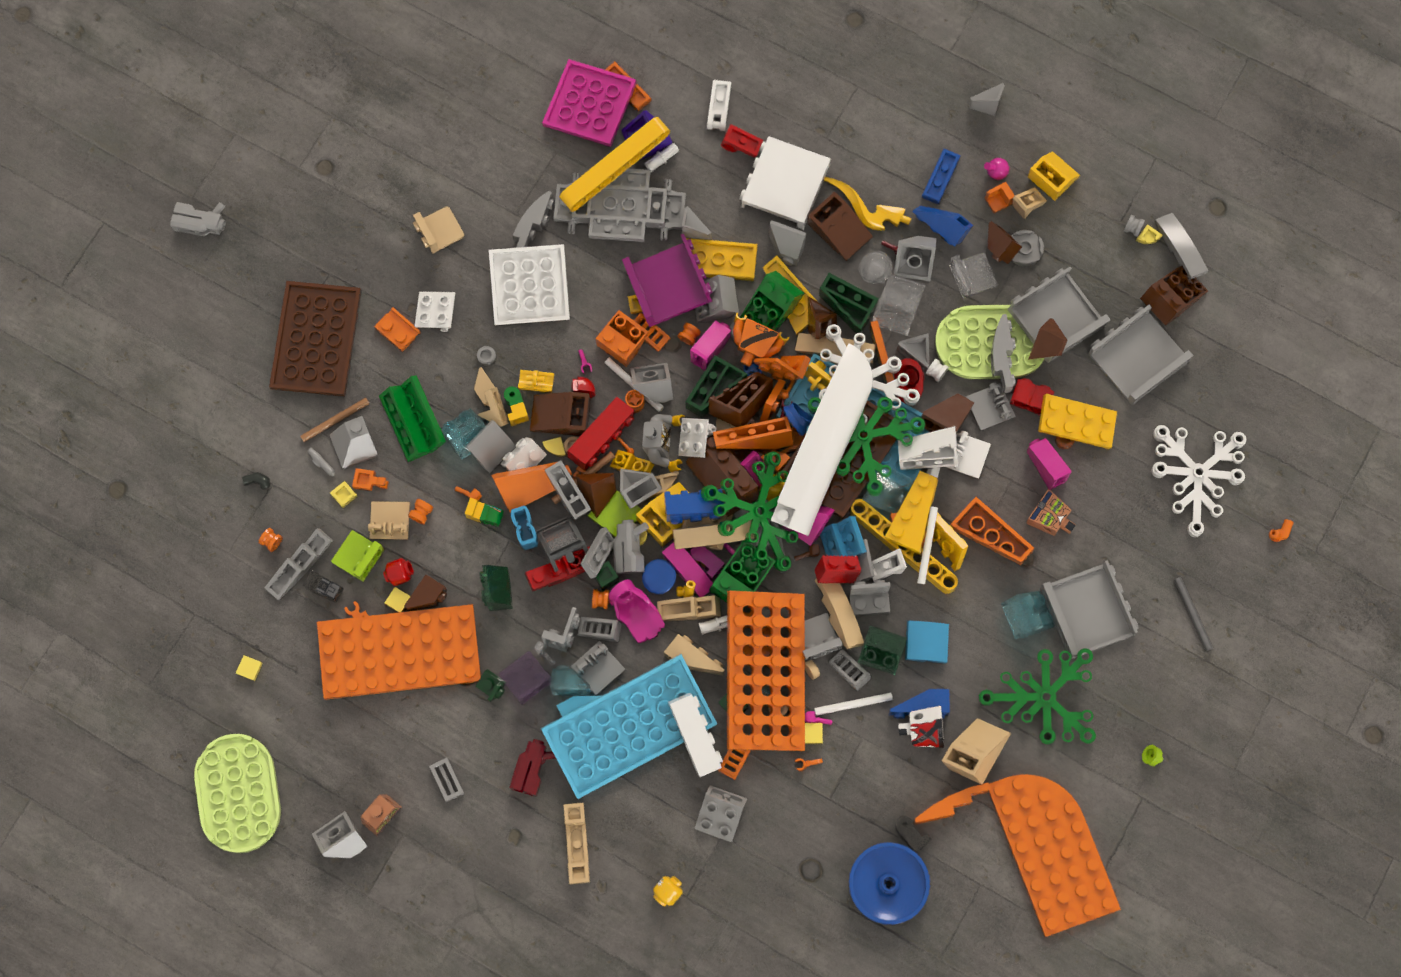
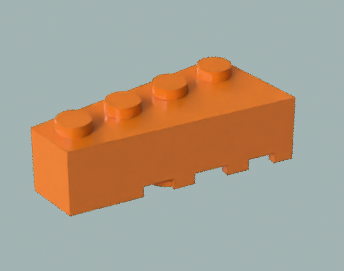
M977 497L950 524L954 531L1019 565L1034 551V547Z

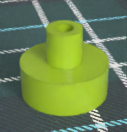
M1154 745L1147 746L1142 753L1143 762L1150 766H1156L1163 761L1162 750Z

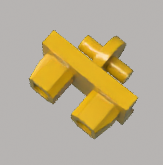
M821 360L816 363L811 362L804 375L808 378L807 381L812 384L810 387L812 391H815L817 388L819 390L827 389L832 376L825 372L826 365Z
M520 370L518 389L552 393L554 373L538 372V370Z

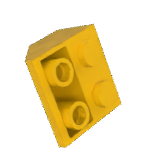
M1053 151L1042 156L1030 168L1028 178L1054 201L1080 177L1074 169Z

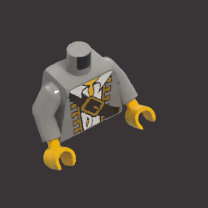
M656 414L650 419V422H644L643 450L651 463L665 468L668 467L670 472L680 471L682 469L677 467V465L682 464L680 459L669 461L670 424L672 423L674 427L681 426L680 418H685V416L675 415L672 417L671 415Z

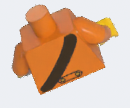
M738 313L735 315L733 328L734 342L738 345L737 350L744 353L740 363L748 367L751 366L754 358H770L778 353L789 340V336L784 339L781 336L783 332L778 333L747 318V315L744 318H739Z

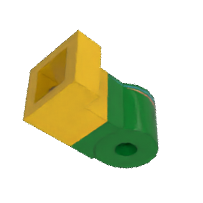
M513 386L506 388L504 398L512 413L507 414L511 426L529 421L519 389Z
M473 498L469 499L465 511L467 519L493 526L500 525L504 514L502 509L481 503Z

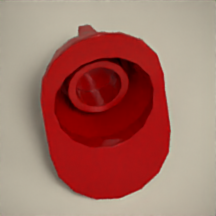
M911 358L902 359L901 369L899 372L894 373V378L897 379L899 374L905 373L909 376V382L906 386H899L897 388L903 390L915 389L921 397L923 393L924 372L917 361ZM904 377L900 378L901 382L907 381ZM913 393L909 394L910 398L916 397ZM897 396L902 402H904V398Z

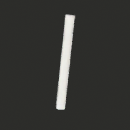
M609 357L605 364L633 388L632 377ZM644 396V399L658 412L664 409L661 403L653 402Z
M930 507L918 584H925L938 511L937 507Z
M886 693L817 707L814 710L817 716L891 701L893 698L892 693Z

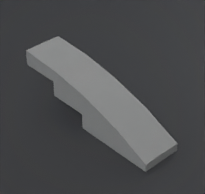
M1170 213L1155 219L1170 252L1174 253L1179 265H1183L1189 279L1191 280L1206 274L1208 269L1201 255L1174 214Z
M317 528L306 543H302L293 556L286 559L264 588L277 600H280L315 564L333 540L320 528Z

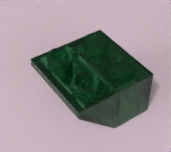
M482 565L483 571L479 573L480 582L485 589L481 590L484 606H487L489 611L513 609L508 567Z
M870 626L858 663L895 675L907 638Z

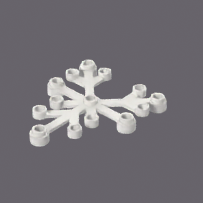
M832 324L826 329V337L828 340L835 342L843 356L847 347L841 338V328L838 325ZM836 329L837 333L833 334L830 330ZM857 333L854 336L853 346L860 350L861 346L865 343V335ZM861 337L863 341L858 342L856 338ZM823 349L820 353V359L824 362L830 361L839 364L842 358L832 354L829 349ZM866 349L863 354L870 353L872 357L867 358L870 364V361L874 358V352L871 349ZM828 353L829 357L825 358L822 354ZM890 357L886 364L872 370L873 378L886 372H899L902 365L901 360L898 357ZM896 361L898 365L893 366L891 362ZM832 365L829 368L830 376H833L831 370L836 369L838 365ZM905 373L899 374L897 379L887 384L873 380V389L883 391L885 396L890 398L892 402H898V406L892 405V410H897L901 406V400L895 396L904 398V402L910 406L916 405L920 398L919 392L915 389L903 390L897 388L908 384L909 376ZM904 377L907 381L901 382L900 378ZM826 389L820 391L818 397L819 399L822 400L823 394L825 393ZM913 393L916 397L910 398L909 394ZM863 414L864 420H865V425H866V423H867V416H866L865 414Z
M1159 425L1155 428L1153 437L1159 442L1164 441L1170 448L1164 444H1159L1155 449L1156 455L1159 457L1165 455L1179 457L1188 468L1167 466L1164 462H1156L1151 469L1152 475L1156 478H1163L1166 474L1188 476L1181 483H1176L1173 486L1172 490L1175 495H1182L1185 489L1194 482V490L1182 500L1176 501L1172 505V511L1180 514L1184 507L1193 501L1192 522L1187 527V531L1190 536L1199 537L1204 531V525L1201 523V501L1210 510L1213 517H1219L1223 513L1222 506L1215 505L1204 493L1202 483L1211 492L1213 498L1219 499L1223 496L1224 490L1222 487L1216 486L1209 478L1227 479L1232 485H1240L1244 481L1245 474L1241 469H1233L1231 472L1209 469L1219 460L1240 464L1245 458L1243 452H1229L1234 448H1242L1246 443V436L1241 432H1235L1230 437L1229 443L1223 447L1226 434L1222 431L1216 432L1213 436L1215 442L1214 455L1204 464H1196L1184 451L1185 438L1188 435L1185 428H1178L1175 432V437L1177 438V442H1175L1170 436L1168 427ZM1159 430H1164L1165 435H1161ZM1179 431L1184 433L1183 437L1179 436ZM1221 435L1223 440H1218L1216 436ZM1237 436H1238V437H1241V439H1242L1241 442H1238V441L1236 440V437H1237ZM1158 448H1163L1165 452L1160 453ZM1235 455H1240L1241 460H1237ZM1162 466L1164 471L1160 472L1157 467ZM1196 470H1201L1202 475H1198ZM1235 473L1240 474L1239 479L1234 476ZM1176 486H1180L1182 491L1178 492ZM1214 490H1219L1221 494L1216 495ZM1175 505H1180L1181 510H1176ZM1214 508L1219 509L1220 513L1216 514ZM1198 525L1200 530L1196 531L1193 526Z

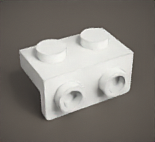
M526 437L525 439H520L516 443V448L503 457L501 465L508 471L537 466L547 454L533 439Z

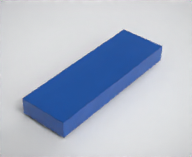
M943 149L922 194V198L939 205L961 155Z

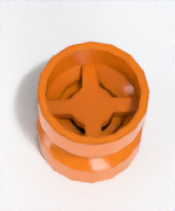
M630 390L626 394V404L634 409V413L641 412L645 406L643 394L636 390Z
M417 499L414 503L415 510H411L408 517L425 525L427 521L426 515L430 514L434 507L421 499Z

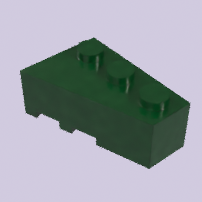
M828 273L819 291V296L834 312H837V315L856 334L863 332L879 298L831 273Z
M715 355L685 401L686 409L701 418L709 412L710 397L722 394L726 388L731 389L735 387L748 374Z

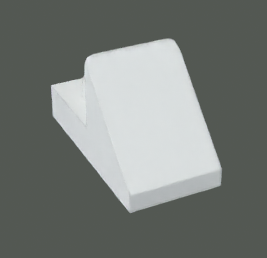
M897 549L872 561L873 581L881 580L892 574H902L907 566L901 549Z

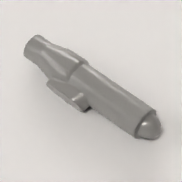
M310 448L307 452L311 455L314 464L319 468L321 467L329 476H335V470L318 452Z

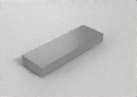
M606 527L599 530L581 562L582 567L590 578H595L613 548L614 538Z

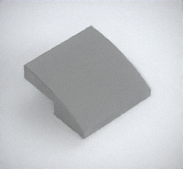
M491 420L465 446L488 473H491L502 461L503 457L516 447L494 420Z

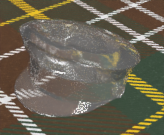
M873 251L861 260L859 272L866 282L882 284L891 276L893 264L886 253Z

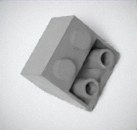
M716 275L704 281L705 284L709 282L713 293L710 294L712 302L695 308L698 323L725 320L739 313L734 278Z

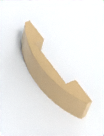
M584 803L564 804L569 884L590 883Z

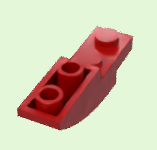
M581 549L573 552L575 561L569 563L565 556L555 561L558 567L556 572L551 563L525 572L532 592L546 586H554L586 572L581 565L586 555L584 550Z

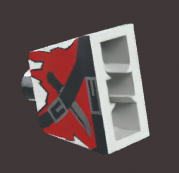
M941 706L911 711L910 723L898 724L899 736L911 735L913 746L944 748Z

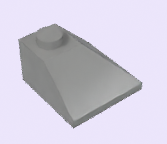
M771 220L769 238L778 257L786 265L797 266L805 248L806 233Z
M915 236L899 240L893 276L930 281L936 250V238Z
M667 363L630 368L633 389L653 402L665 403L673 400L671 378Z
M363 416L344 422L330 434L342 469L378 456Z
M346 811L312 833L324 857L352 858L368 847Z

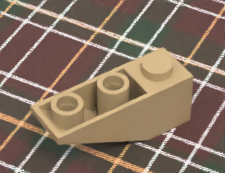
M678 634L664 651V656L669 660L682 654L689 670L722 676L725 673L724 665L717 659L711 660L703 648L699 647L697 649L692 645L693 641L685 635L682 637Z

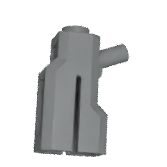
M177 202L173 211L176 214L172 215L170 226L173 231L206 236L209 233L220 235L226 225V221L220 214L225 206L219 202L213 211L205 212L195 210L190 204Z
M622 520V524H617V536L613 540L614 571L616 574L644 572V556L640 553V534L649 529L647 523L644 522L639 525L635 524L634 520Z

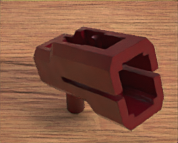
M533 739V742L528 741L526 751L519 755L509 787L511 790L520 793L525 792L527 795L537 797L541 784L539 778L541 766L547 759H556L553 751L546 752L545 742Z

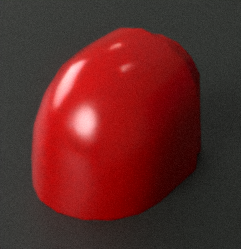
M578 376L577 379H572L571 392L588 393L590 399L596 396L595 387L591 380Z

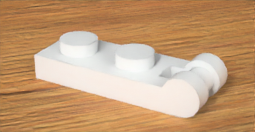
M713 80L707 130H713V128L720 129V131L726 130L731 82ZM714 117L721 118V121H714Z

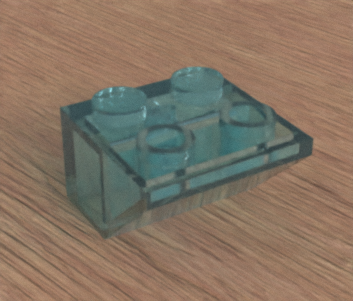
M470 408L461 412L454 420L446 422L440 429L445 439L462 460L471 454L465 446L485 427V424Z
M1040 591L1017 594L1001 603L1015 639L1029 637L1055 627L1053 618L1045 604V598Z

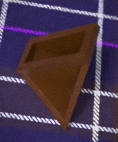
M808 296V333L815 339H821L826 336L828 326L832 324L837 325V312L831 311ZM832 329V330H830V331H831V333H833V332H835V331H837V330H836V329Z
M1050 318L1039 329L1028 360L1062 356L1067 338L1053 318Z
M614 473L576 474L577 486L597 518L617 490Z

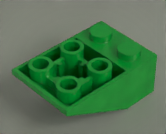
M777 271L768 273L740 318H744L747 315V318L777 331L796 308L804 292Z
M743 540L709 591L726 603L728 591L755 592L776 561L768 555L765 560H756L754 552L757 548ZM759 551L758 555L760 558H762L763 554L761 551Z

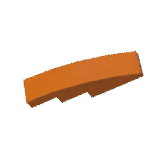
M988 782L966 788L937 802L916 817L913 821L914 825L953 817L955 815L954 808L972 803L971 796L988 793L990 791Z

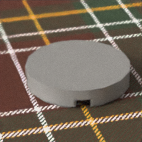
M1031 230L1015 232L1012 237L1022 248L1011 261L1025 267L1036 264L1044 252V244L1040 236H1037Z

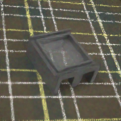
M571 515L536 530L540 543L555 572L558 571L555 559L565 555L567 561L572 563L575 561L572 551L581 547L585 554L588 551L586 543Z

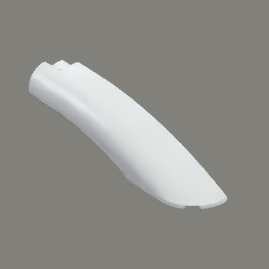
M848 344L816 410L771 518V521L809 536L820 506L851 436L856 429L872 389L873 374L870 364L865 355L851 344Z

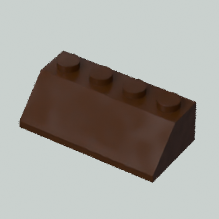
M713 435L707 438L705 458L689 457L687 459V466L704 487L713 485L717 489H722L721 481L730 478L734 482L733 490L738 499L748 503L758 499V485L729 449H716ZM728 481L725 482L727 488L729 487ZM733 507L726 511L725 515L729 517L741 509Z

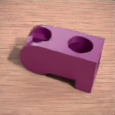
M704 546L692 547L690 550L692 558L698 565L707 570V576L711 581H714L724 569L725 563Z

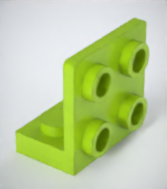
M352 530L331 562L364 582L384 552V548L378 542H371Z

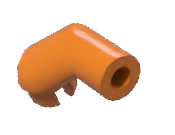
M1285 519L1281 529H1272L1269 532L1270 540L1274 542L1286 540L1290 535L1294 522Z

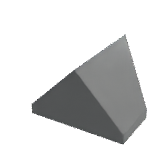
M999 84L971 97L968 105L969 108L995 116L1004 90V84Z
M688 206L685 207L682 234L684 233L686 238L711 240L710 230Z
M929 333L900 341L896 350L906 358L917 361L923 372L926 373L929 368Z
M620 469V493L630 509L662 490L653 473Z

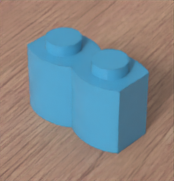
M524 505L512 509L511 519L522 549L525 551L538 547V537L527 507Z

